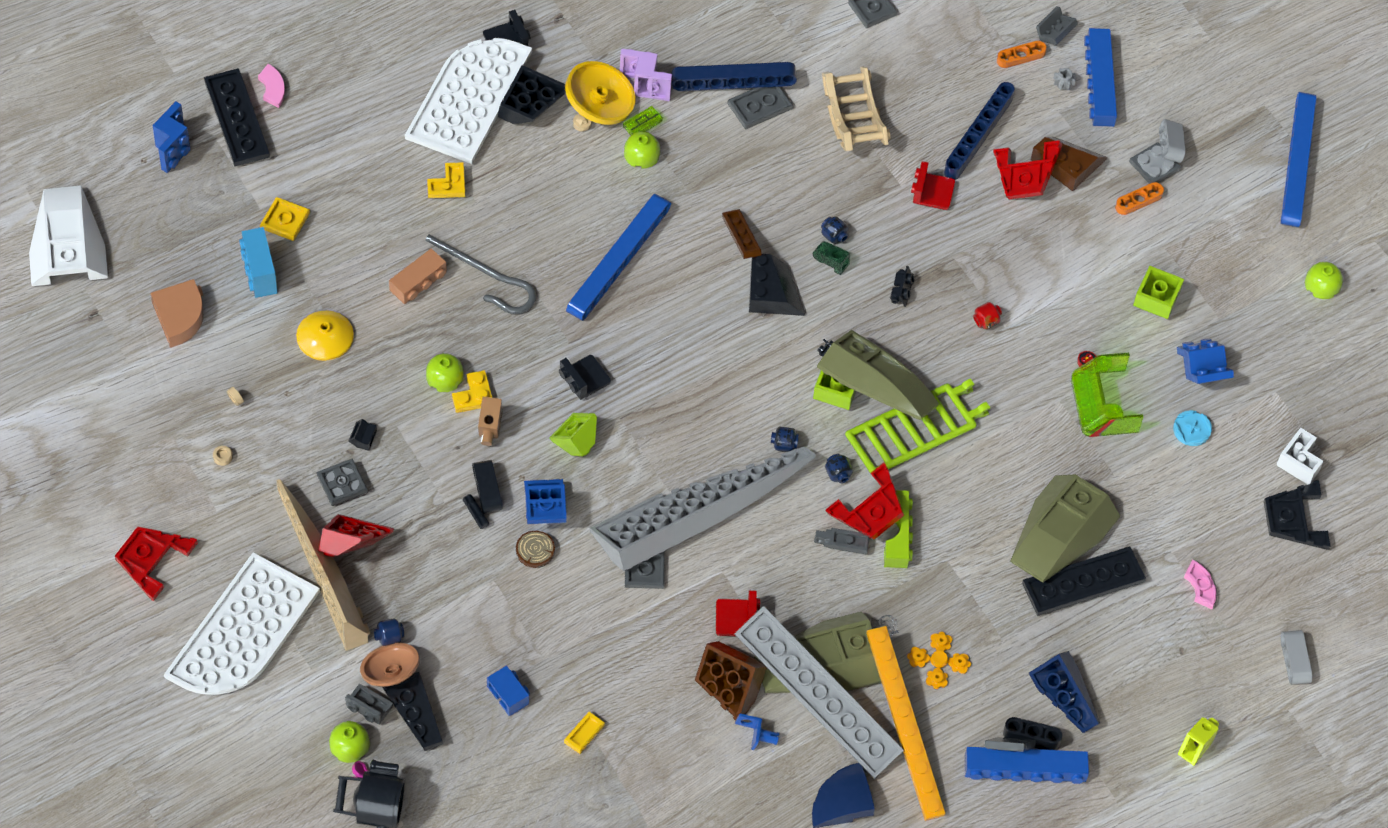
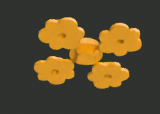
M939 632L938 634H932L930 637L932 641L930 646L936 650L931 657L926 654L925 649H919L918 647H913L910 651L911 653L907 654V658L910 660L909 664L912 667L919 666L922 668L929 661L933 666L937 667L933 671H928V677L926 678V684L933 686L934 689L947 686L948 681L946 679L948 675L940 669L946 666L947 663L952 667L953 672L965 674L971 666V662L968 661V655L964 653L960 655L955 653L953 657L948 659L944 651L951 648L952 637L945 635L944 632Z

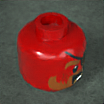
M987 302L975 309L973 319L979 328L982 327L987 330L1000 323L1002 311L998 305Z

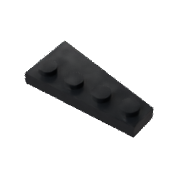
M419 672L412 674L407 680L397 685L382 687L424 751L444 744Z

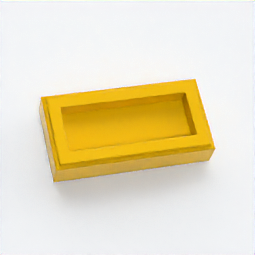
M589 711L564 739V743L580 754L605 726V722Z

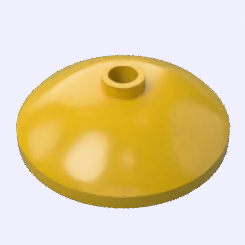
M323 310L305 317L298 326L296 337L298 346L304 354L316 360L326 361L336 359L350 349L354 339V332L350 321L345 316L334 311Z

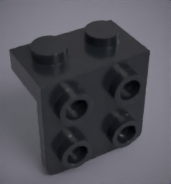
M516 10L509 11L508 23L483 31L486 41L493 40V38H501L529 47L530 33L528 29L524 28L522 16H518Z
M588 355L573 364L567 358L560 360L559 374L565 379L572 392L580 400L611 383V378L593 355Z

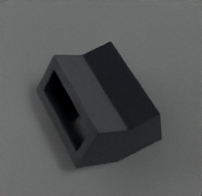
M364 419L357 421L348 442L357 448L369 451L377 432V426L368 423Z

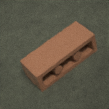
M432 248L389 280V290L404 304L414 300L421 291L427 290L433 282L445 276L447 272L446 261Z

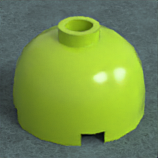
M639 131L627 139L624 146V157L631 166H641V169H646L658 162L660 144L651 133Z
M1319 262L1308 270L1304 283L1307 291L1310 290L1314 297L1331 299L1340 292L1343 276L1340 269L1333 263Z
M441 353L434 356L428 362L426 380L428 385L436 388L437 391H453L463 381V366L454 355Z
M341 722L331 731L329 738L330 751L341 762L352 763L359 761L369 751L370 740L368 732L357 722Z

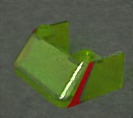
M1129 352L1098 355L1073 371L1071 384L1081 431L1084 435L1097 437L1139 433L1143 414L1124 416L1123 410L1119 405L1113 403L1106 404L1100 378L1101 373L1125 372L1130 357Z

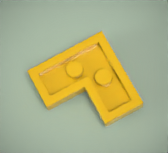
M464 162L445 163L446 178L427 179L428 198L465 197Z
M485 370L467 373L466 378L469 390L452 393L456 413L480 409L482 397L492 398Z

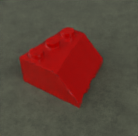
M337 514L323 528L318 551L324 552V555L330 557L352 552L373 545L393 533L394 528Z

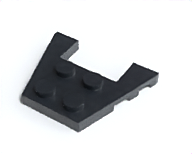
M1319 480L1264 499L1269 536L1326 550L1330 549L1331 544L1328 531H1308L1303 506V499L1321 498Z

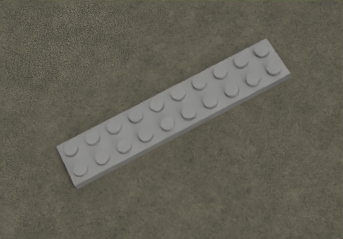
M764 606L735 633L739 640L874 779L904 751Z

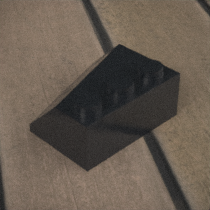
M521 65L499 106L498 118L512 124L533 122L566 93L565 84Z
M771 254L752 257L749 312L805 316L789 266Z

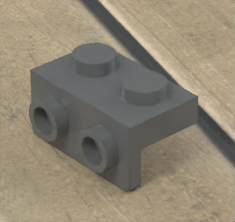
M1056 6L1036 26L1040 41L1057 45L1078 23L1076 18L1062 15L1061 8Z
M360 683L351 695L347 694L345 697L346 706L350 711L358 712L367 721L375 722L379 725L393 707L392 702Z

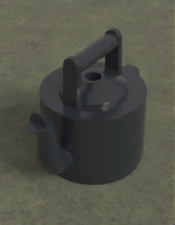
M373 759L370 763V771H365L363 778L339 775L336 805L333 812L355 816L357 824L376 826V828H398L405 791V778L398 776L399 765ZM347 780L361 781L353 796L356 813L343 810Z

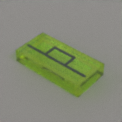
M650 106L623 122V128L630 135L639 131L646 132L661 123L663 117L653 106Z

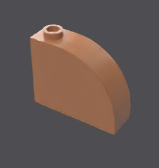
M194 279L150 293L153 307L170 348L185 343L198 332L203 321L201 299L203 292L201 286H197Z

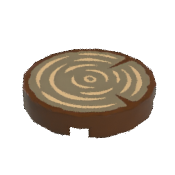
M537 530L528 531L517 540L516 554L519 561L525 566L539 568V566L547 565L553 559L555 553L554 541L545 532Z

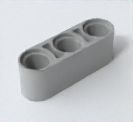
M1163 119L1159 128L1162 158L1181 163L1185 156L1183 126L1180 123Z
M1282 631L1281 646L1289 683L1291 685L1311 683L1312 670L1303 631Z

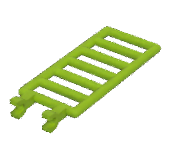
M970 378L955 388L946 383L930 391L939 403L936 410L951 431L941 436L929 416L926 415L921 420L934 437L933 440L924 443L906 414L894 408L847 430L845 436L870 473L877 467L873 465L855 435L863 431L880 454L888 469H891L974 429L977 426L975 419L989 415L988 410L990 406L987 402H984L971 411H968L959 396L973 392L972 387L974 383ZM946 392L967 424L957 427L937 396ZM898 416L918 447L908 451L888 419ZM881 423L901 455L891 459L871 427Z

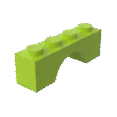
M896 490L904 516L896 522L899 533L894 538L885 541L884 567L907 568L908 562L912 561L913 550L909 549V544H912L913 533L909 532V527H912L913 516L909 515V510H912L913 500L909 498V491Z

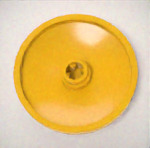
M598 61L582 62L571 70L566 79L565 91L569 102L579 114L595 123L604 125L620 123L630 115L635 106V92L630 81L618 69L606 63Z

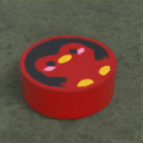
M1091 351L1081 352L1077 360L1078 366L1080 368L1094 359L1096 355ZM1097 360L1087 370L1093 369L1096 366Z

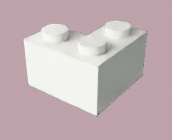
M1300 428L1280 454L1277 466L1307 485L1311 484L1323 464V460L1310 453L1317 437Z

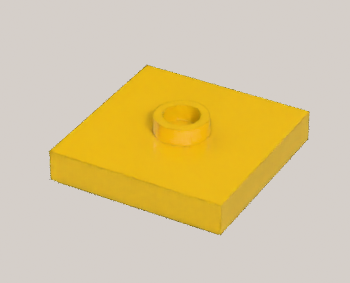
M276 197L263 218L260 227H264L265 231L294 241L307 220L310 209Z

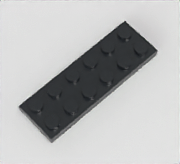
M239 68L204 77V82L234 167L270 158L269 150Z
M1129 546L1068 565L1045 582H1041L1035 577L1023 579L1022 585L1036 615L1040 616L1144 583L1146 577Z

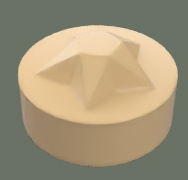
M577 114L573 118V126L578 131H587L591 127V121L581 114Z

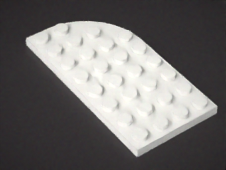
M493 38V40L487 41L476 40L468 43V46L461 50H456L443 65L409 126L405 139L472 164L498 117L499 106L521 65H526L532 54V48L511 40Z
M252 553L164 673V678L186 690L207 695L225 694L245 687L266 669L320 593V588Z

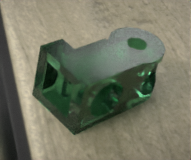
M822 241L812 253L818 262L825 263L834 268V272L839 275L850 265V253L826 241Z

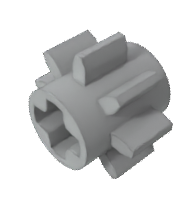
M1060 68L1059 73H1054V85H1057L1060 90H1070V85H1075V73H1072L1069 68Z

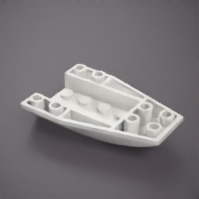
M81 185L43 190L29 252L32 286L51 284L50 276L88 272L89 280L108 278L105 244Z

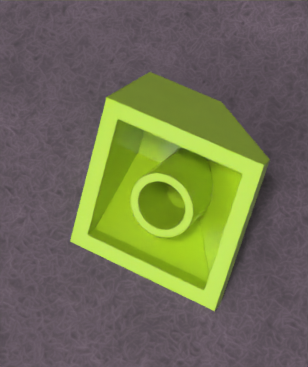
M572 413L549 439L572 456L583 457L587 455L595 444L596 414Z

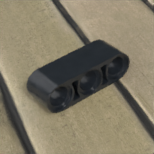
M492 460L472 463L482 512L502 510V500Z
M1017 717L1007 719L1003 729L1004 738L1036 740L1035 748L1041 750H1057L1062 740V732L1059 728ZM1009 728H1015L1017 731H1011ZM1029 733H1035L1037 736H1031ZM1048 738H1055L1056 741H1051Z

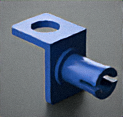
M739 714L735 724L754 729L751 750H755L759 741L777 745L779 732L762 729V718Z

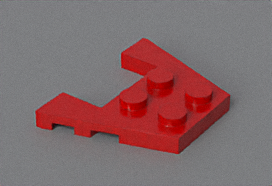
M1060 140L1044 142L1043 160L1010 164L1011 150L1009 147L993 149L1005 195L1009 200L1044 194L1062 148Z
M882 463L870 473L881 488L855 509L849 512L838 499L825 510L831 517L873 540L904 516L889 469L885 463Z
M137 526L116 553L115 560L145 594L154 601L164 589V585L149 576L170 547L188 557L198 544V541L191 537L187 539L181 537V535L163 534L162 531Z

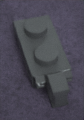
M831 528V530L826 529V532L816 530L814 542L823 544L824 547L867 555L869 537L860 532Z

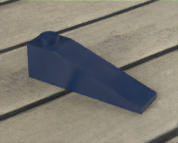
M1069 651L1059 653L1029 672L1038 691L1042 695L1045 694L1056 708L1058 707L1064 712L1066 717L1082 733L1100 724L1080 670Z

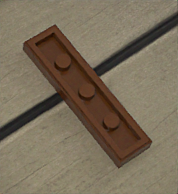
M741 210L723 212L722 218L743 259L761 256V248Z

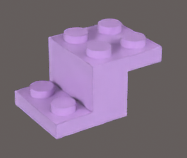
M621 49L620 72L626 77L635 78V96L670 101L672 74L656 72L657 54L635 51L633 49Z

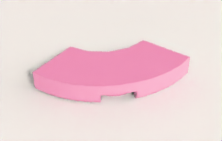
M267 64L258 75V80L266 88L263 100L279 108L285 95L284 81L280 73L273 66Z
M1192 560L1184 578L1195 589L1196 596L1194 601L1213 609L1216 600V586L1206 568Z

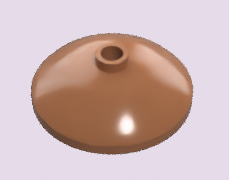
M405 643L381 646L364 658L360 666L361 676L364 681L374 686L388 687L397 685L407 680L416 671L420 662L419 654L413 646Z

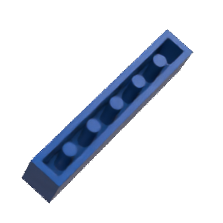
M1089 28L1088 35L1084 36V46H1087L1085 60L1088 61L1086 75H1089L1087 89L1090 90L1088 104H1091L1089 119H1092L1093 126L1114 127L1117 110L1110 29Z
M967 747L965 752V777L973 780L990 778L995 781L1001 779H1011L1012 781L1031 780L1033 782L1052 781L1053 783L1069 781L1074 784L1086 782L1089 774L1088 751L1030 749L1021 752L986 749L985 747Z

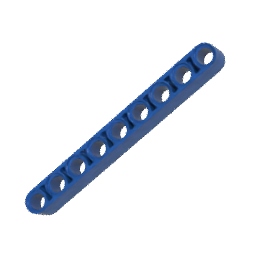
M1298 92L1296 98L1281 215V224L1300 227L1316 105V95Z
M657 194L651 196L570 300L566 308L567 313L582 321L587 318L666 216L671 207L670 201Z

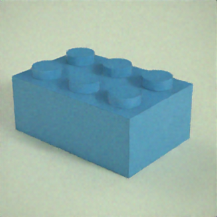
M264 227L241 231L242 239H239L242 261L245 264V273L248 276L249 290L254 291L255 298L278 294L275 270Z

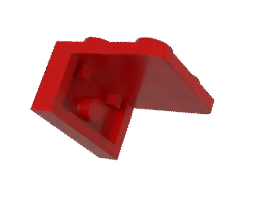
M922 161L920 168H916L914 178L917 179V183L913 182L912 184L913 203L948 210L955 180L927 173L929 163Z
M749 590L748 600L718 599L716 601V635L736 636L735 633L757 613V610H760V598H757V591Z

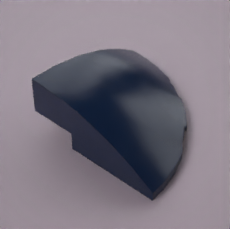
M851 764L836 771L835 774L822 784L813 803V828L851 823L855 818L874 816L875 807L861 764Z

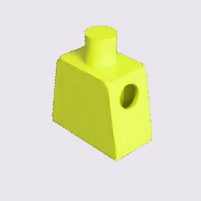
M1202 717L1187 733L1178 755L1194 766L1212 744L1219 730L1218 721L1214 718L1207 720ZM1194 741L1199 743L1197 747L1195 746Z

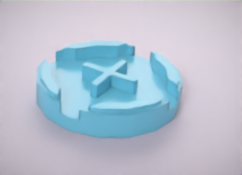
M1194 410L1180 413L1173 426L1176 438L1189 446H1199L1209 439L1212 430L1211 422L1207 416L1202 413L1199 414Z

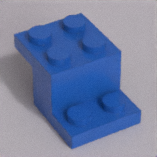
M177 101L152 125L155 146L159 151L161 170L166 173L175 168L179 160L190 151L188 128L184 126L182 105Z
M1208 338L1200 340L1201 343L1184 342L1182 343L1183 346L1177 347V354L1184 358L1186 379L1200 384L1234 378L1233 370L1227 368L1225 346L1218 343V341H1212V339Z
M563 479L524 481L527 524L567 523L565 484H563Z

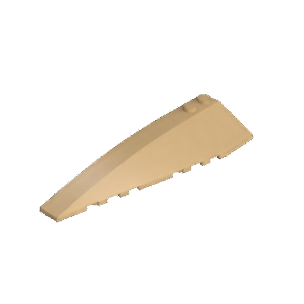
M278 479V492L345 650L367 644L368 635H370L367 623L363 624L361 620L363 618L360 607L356 608L339 567L333 557L326 556L324 552L318 551L321 540L320 533L282 480Z

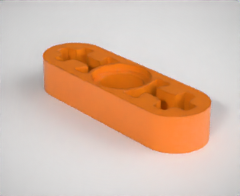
M1033 41L1001 50L997 55V64L1002 68H1008L1041 59L1045 56L1046 45L1042 41ZM1024 52L1026 56L1020 57L1017 53Z
M1157 182L1150 183L1119 197L1115 209L1121 215L1132 213L1160 200L1164 188ZM1135 196H1142L1144 201H1137Z

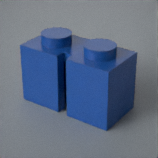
M507 665L487 677L488 689L496 699H502L499 701V704L508 716L529 705L530 692L528 688L520 684L514 670L511 671Z

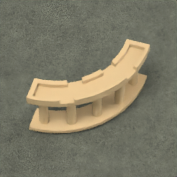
M864 66L860 67L861 73L835 77L831 72H822L825 96H828L831 104L827 107L837 139L842 140L840 145L845 151L853 150L852 145H855V143L878 139L884 145H889L890 131L880 119V111L875 106L870 81L872 80L871 72ZM862 80L863 94L843 97L836 96L834 87L836 84ZM866 100L868 111L849 114L840 113V104ZM871 118L873 124L848 128L845 125V121Z

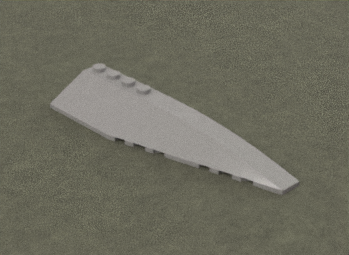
M804 446L781 454V458L771 457L764 459L765 463L757 466L752 463L746 465L744 470L738 471L734 469L707 478L705 483H692L690 488L681 491L679 488L671 490L672 494L663 496L662 493L655 495L591 527L590 532L615 565L623 571L631 569L633 566L666 551V549L682 543L684 540L714 526L755 502L816 457L815 453Z

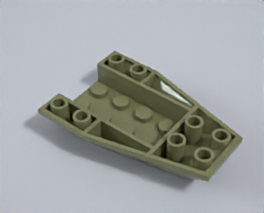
M850 330L833 342L817 365V368L822 370L823 373L838 380L840 384L918 420H921L939 405L929 389L911 370L891 354L853 330Z
M1076 474L1055 475L1035 499L1010 562L1041 582H1045L1099 544L1119 520L1120 515L1108 494Z
M862 612L822 621L793 636L846 691L882 683L866 634L867 630L872 629L869 619ZM767 668L762 681L765 693H791Z

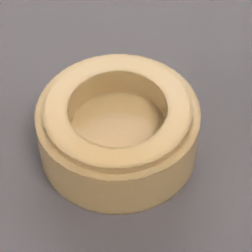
M234 387L227 390L229 398L236 406L244 402Z
M218 446L213 451V460L220 466L228 465L233 459L232 450L227 446Z

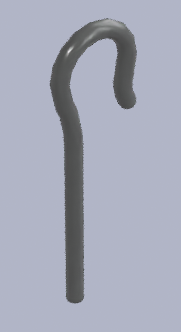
M430 234L426 237V241L498 281L524 288L529 294L528 301L519 307L509 306L493 295H484V301L491 302L504 312L510 314H522L533 307L536 301V292L527 281L503 275Z

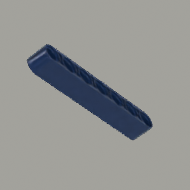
M791 62L675 67L671 71L672 88L676 91L792 86L797 81L796 67Z
M1003 82L995 90L946 160L945 177L956 180L961 176L1012 103L1015 90L1013 84Z

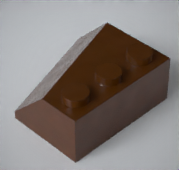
M1044 137L1033 147L1031 161L1043 160L1044 142L1060 140L1062 148L1051 176L1071 191H1074L1107 160L1106 156L1062 139Z
M720 641L706 644L695 681L710 696H714L721 703L720 706L725 711L728 710L736 721L739 714L746 715L756 702L767 667L762 662Z

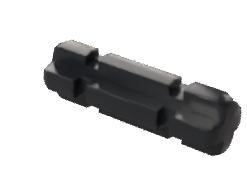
M471 494L465 496L463 502L479 528L484 529L489 525L488 520Z

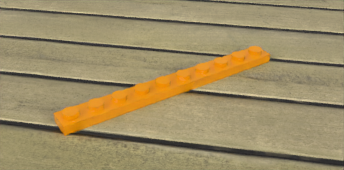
M883 626L867 630V638L898 737L904 750L903 753L924 820L945 816V811L887 627Z

